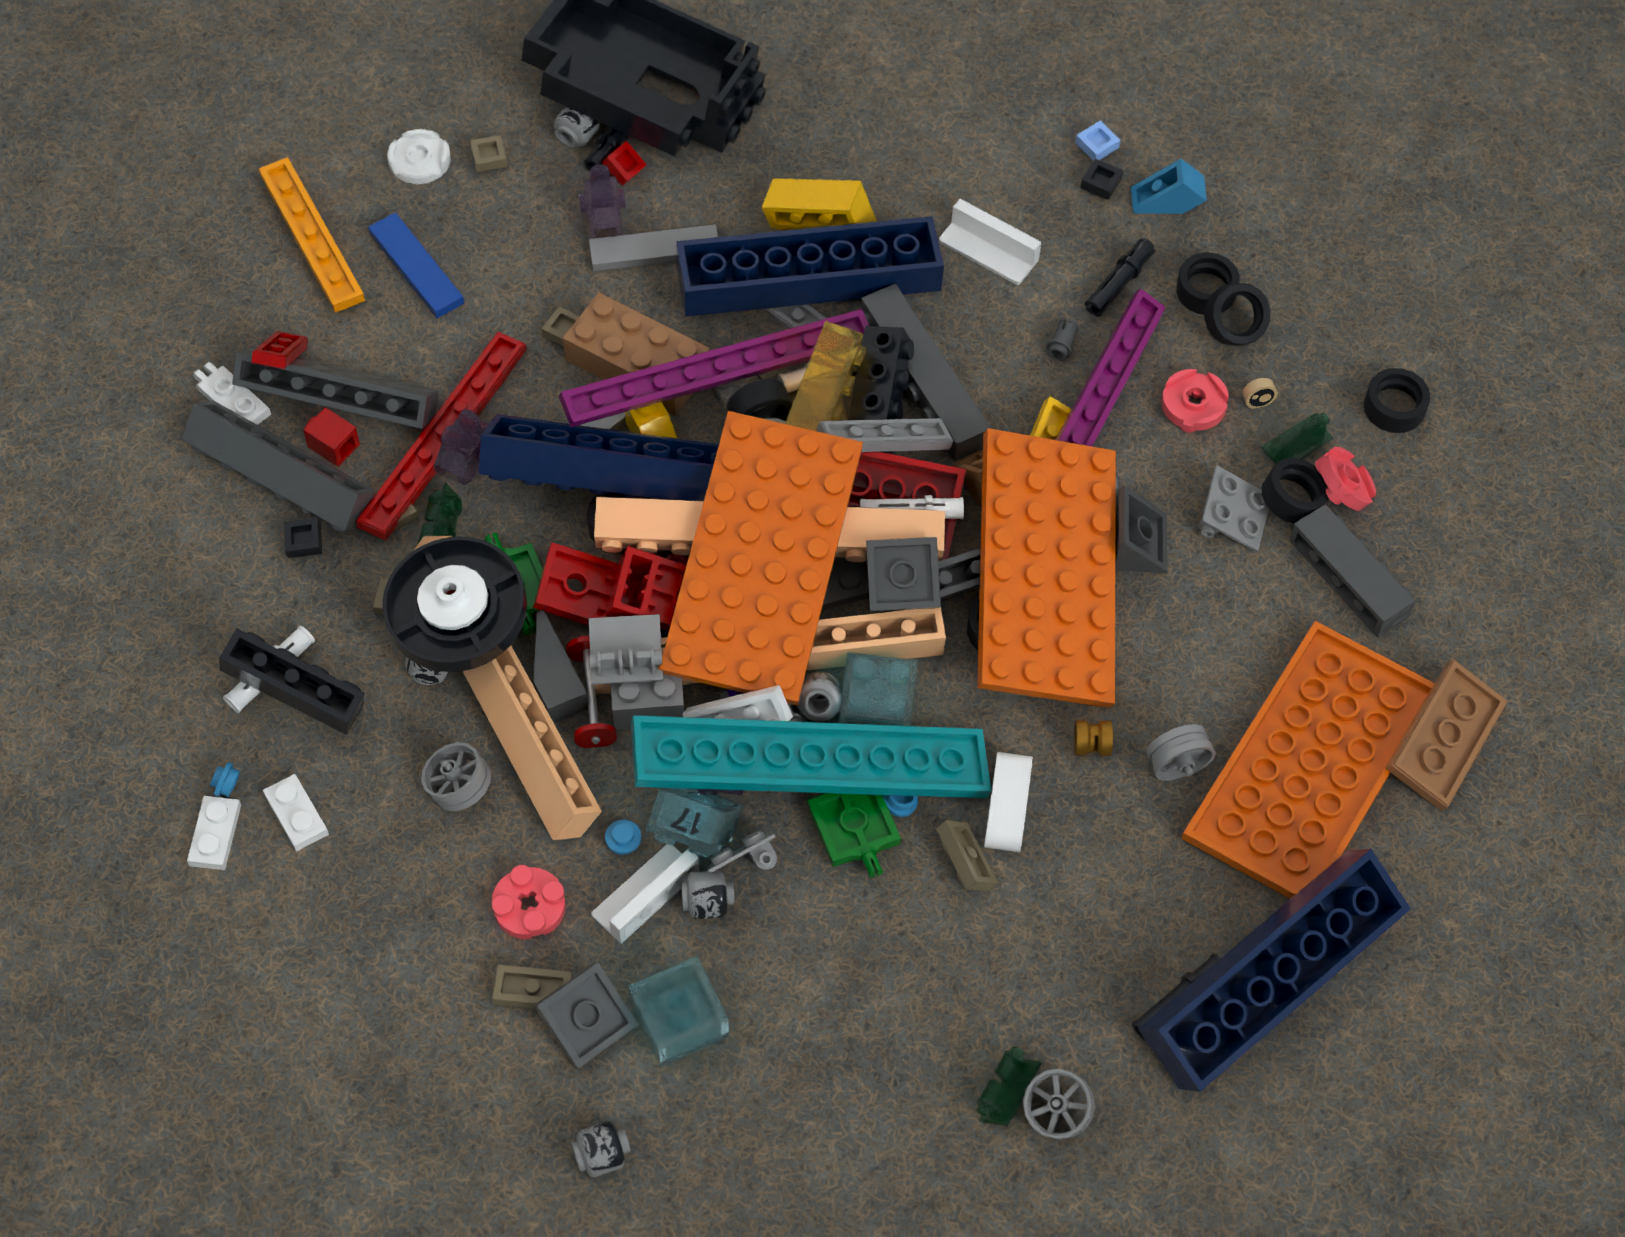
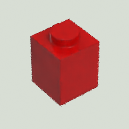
M326 407L317 416L310 418L303 429L308 448L337 467L360 445L356 427Z

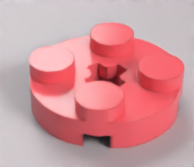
M1185 369L1172 375L1168 379L1161 397L1162 409L1166 417L1172 423L1179 426L1182 431L1188 433L1195 432L1196 430H1207L1221 422L1227 411L1228 390L1225 384L1212 373L1208 372L1207 375L1196 373L1197 369ZM1192 395L1195 399L1201 398L1202 400L1200 404H1193L1189 402V396Z
M1333 447L1315 461L1316 469L1328 486L1326 494L1334 504L1339 505L1343 503L1353 510L1360 511L1373 502L1371 499L1376 496L1375 484L1363 465L1357 468L1350 461L1355 457L1351 452L1342 447Z
M526 865L514 867L511 873L505 875L498 882L493 891L492 910L499 927L510 936L519 939H532L533 936L546 935L552 932L562 921L566 910L562 884L553 874L544 869L529 868ZM534 896L538 906L536 908L530 906L527 910H523L520 900L523 897Z

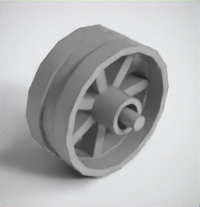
M1192 724L1177 727L1163 733L1150 743L1146 749V755L1149 762L1153 765L1152 769L1158 780L1172 781L1185 776H1191L1206 767L1214 759L1216 752L1211 742L1208 741L1209 736L1203 726Z
M456 742L440 748L427 760L422 770L421 783L427 794L442 809L459 811L477 803L486 793L491 783V770L488 763L474 747L468 743ZM443 785L437 792V786Z
M1062 1069L1044 1071L1036 1076L1026 1088L1023 1101L1025 1116L1032 1128L1043 1136L1055 1139L1073 1138L1085 1131L1093 1119L1095 1110L1094 1094L1088 1083L1076 1073ZM1059 1075L1070 1077L1076 1081L1064 1095L1061 1094ZM1050 1077L1053 1078V1095L1038 1088L1040 1083ZM1080 1087H1082L1086 1094L1087 1104L1072 1103L1070 1101L1071 1096ZM1034 1092L1048 1100L1046 1106L1032 1111ZM1071 1108L1087 1110L1084 1119L1078 1126L1069 1114ZM1051 1111L1053 1114L1048 1130H1046L1038 1123L1035 1117ZM1060 1114L1067 1121L1072 1129L1071 1131L1054 1133Z

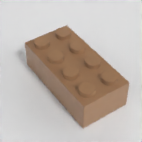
M599 292L562 338L565 360L603 380L710 351L709 347ZM693 393L663 401L662 404L668 413L677 416Z

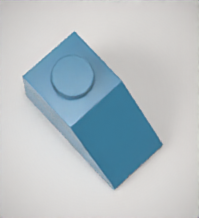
M1182 159L1175 161L1131 187L1132 206L1135 214H1184L1207 201L1204 175Z

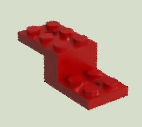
M551 542L532 608L544 610L545 612L588 626L589 618L660 614V629L669 631L677 603L676 595L680 592L687 565L627 546L618 563ZM567 580H579L584 590L581 592L572 591L567 585Z

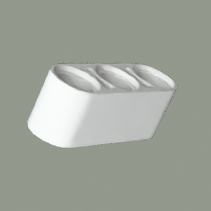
M997 752L984 848L1020 853L1032 756Z

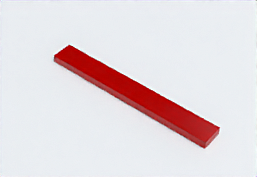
M500 332L495 334L357 518V528L385 541L398 526V521L410 504L413 505L523 356L526 351L525 343Z

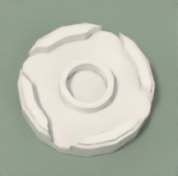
M424 129L403 133L402 138L397 141L395 139L390 144L387 152L389 168L395 177L413 184L430 183L440 178L448 170L451 161L448 143L441 139L439 134L434 131Z

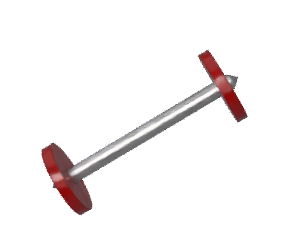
M580 636L570 640L565 648L568 658L574 661H584L590 724L584 725L574 732V741L576 745L582 748L609 746L616 741L617 731L612 725L598 722L595 685L591 684L589 636Z

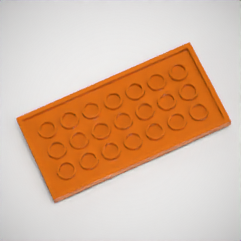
M728 411L665 644L662 664L659 667L663 674L742 693L780 685L786 702L798 706L863 442Z
M990 428L984 432L977 688L1111 708L1115 704V450Z
M1314 621L1186 827L1181 839L1291 899L1343 855L1391 773L1385 769L1435 683Z

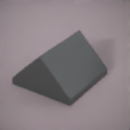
M1120 487L1116 501L1115 570L1166 573L1168 572L1167 513L1128 487Z

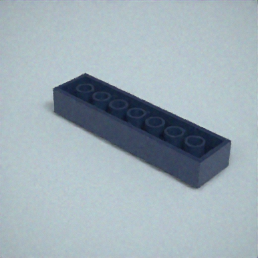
M933 216L676 241V266L685 317L861 299L893 284L898 286L903 295L941 291L944 263Z
M496 414L481 435L479 474L489 475L490 479L504 481L509 478L519 479L527 485L555 484L557 488L563 490H573L576 487L589 489L591 493L599 495L613 492L633 499L649 497L659 500L704 501L719 444L582 425L570 427L567 423Z
M1372 849L1348 850L1142 1024L1138 1030L1180 1090L1201 1092L1411 908Z

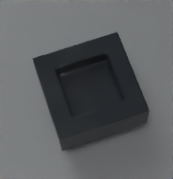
M1095 159L1084 175L1080 188L1109 200L1122 180L1124 170Z
M318 517L284 522L285 553L288 558L322 554L321 523Z

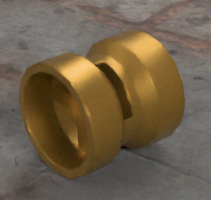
M1076 720L1074 724L1075 756H1086L1089 752H1096L1099 756H1111L1113 748L1112 721H1100L1098 724H1089L1086 720Z

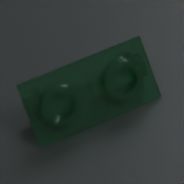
M1314 413L1262 445L1261 449L1275 464L1285 458L1302 459L1333 440L1334 437L1326 430L1330 420L1325 413Z
M443 483L442 490H434L433 494L428 497L424 519L427 522L434 521V523L422 525L418 544L424 536L456 537L455 530L458 517L462 512V500L447 483Z
M1012 1046L1010 1050H1005L1001 1061L994 1071L1002 1081L999 1083L996 1079H990L977 1100L978 1108L976 1111L981 1115L979 1121L986 1124L1008 1126L1010 1120L1016 1114L1017 1108L1025 1095L1026 1088L1034 1079L1042 1062L1023 1059L1025 1052L1016 1046Z

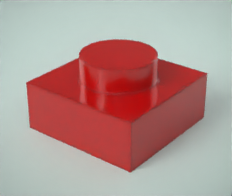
M627 141L602 161L603 165L622 186L647 166Z

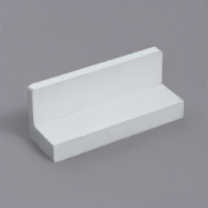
M959 199L953 206L952 223L939 237L940 244L1016 285L1021 284L1039 261L1041 241L962 199Z
M666 844L594 909L592 917L622 944L681 890V882H687V877L690 873L700 872L699 857L689 848L682 854L672 844Z

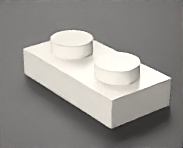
M296 774L263 790L264 796L296 851L329 835L326 826Z
M211 796L203 797L187 859L189 866L218 870L226 869L241 808L240 800Z

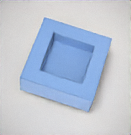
M1099 121L1077 134L1075 143L1094 161L1095 159L1101 160L1117 150L1120 146V139L1103 122Z

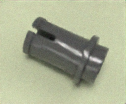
M1066 318L1059 320L1053 339L1048 341L1046 347L1050 358L1063 361L1071 355V344L1079 329V325L1070 318H1068L1066 326H1064Z

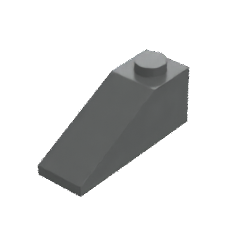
M542 610L537 612L533 682L534 688L553 723H556L587 710L588 698L587 692L545 611Z

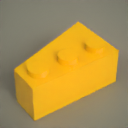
M773 178L762 205V210L770 227L783 231L877 222L861 181Z

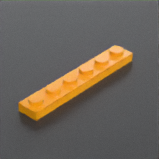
M287 157L258 168L261 179L334 312L337 313L364 302L363 291L289 158Z

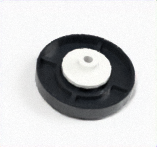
M448 537L429 542L417 548L398 564L386 584L382 608L384 620L393 642L408 659L422 667L435 671L461 672L489 663L510 647L524 624L527 612V596L517 566L500 548L477 538Z

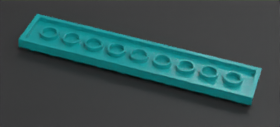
M633 715L631 720L635 787L988 798L992 792L983 729Z

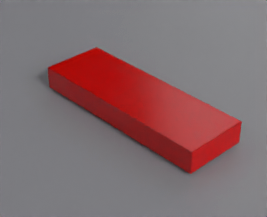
M277 331L253 350L251 363L285 369L307 349L308 338L306 336Z

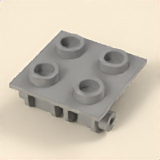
M1216 465L1199 524L1201 535L1206 538H1212L1214 534L1221 532L1248 548L1259 551L1269 510L1263 500L1262 490Z
M660 614L589 618L592 685L663 681V671L659 670L662 664Z
M761 829L742 839L744 846L732 852L727 847L709 857L712 863L706 866V868L712 873L742 855L749 853L753 863L760 869H772L777 863V855L769 841L775 838V835L771 832L764 834Z

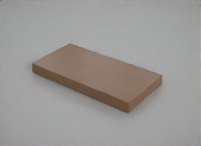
M1454 659L1448 661L1385 769L1436 808L1442 811L1447 809L1508 701Z

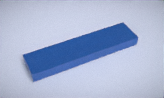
M396 212L368 227L369 234L436 318L464 304L462 294Z

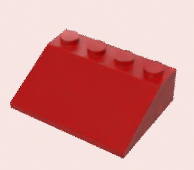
M861 452L848 507H860V499H925V495H932V498L961 497L966 469L883 452ZM945 519L944 554L942 560L949 558L956 519Z

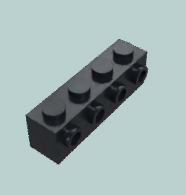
M865 326L848 420L902 419L903 390H907L909 384L908 361L912 360L914 356V342L903 327ZM886 451V452H883V453L892 454V452H895V451Z
M236 628L219 657L220 671L346 735L364 705L365 693L355 684L345 680L340 681L330 676L325 669L299 660L296 655L286 649H277L267 644L263 638L252 632L246 633Z

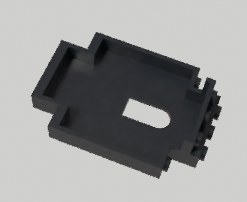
M553 0L524 37L521 61L544 71L540 95L674 157L682 146L687 147L691 139L722 153L729 142L734 144L740 133L741 124L749 122L754 105L759 106L762 103L767 90L763 87L766 74L758 71L761 63L757 60L760 46L748 42L743 54L745 40L657 0ZM649 69L692 89L698 95V100L692 104H680L642 87L638 83Z

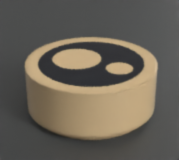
M1259 378L1248 383L1243 389L1242 395L1247 406L1253 409L1271 404L1276 399L1278 392L1271 379Z

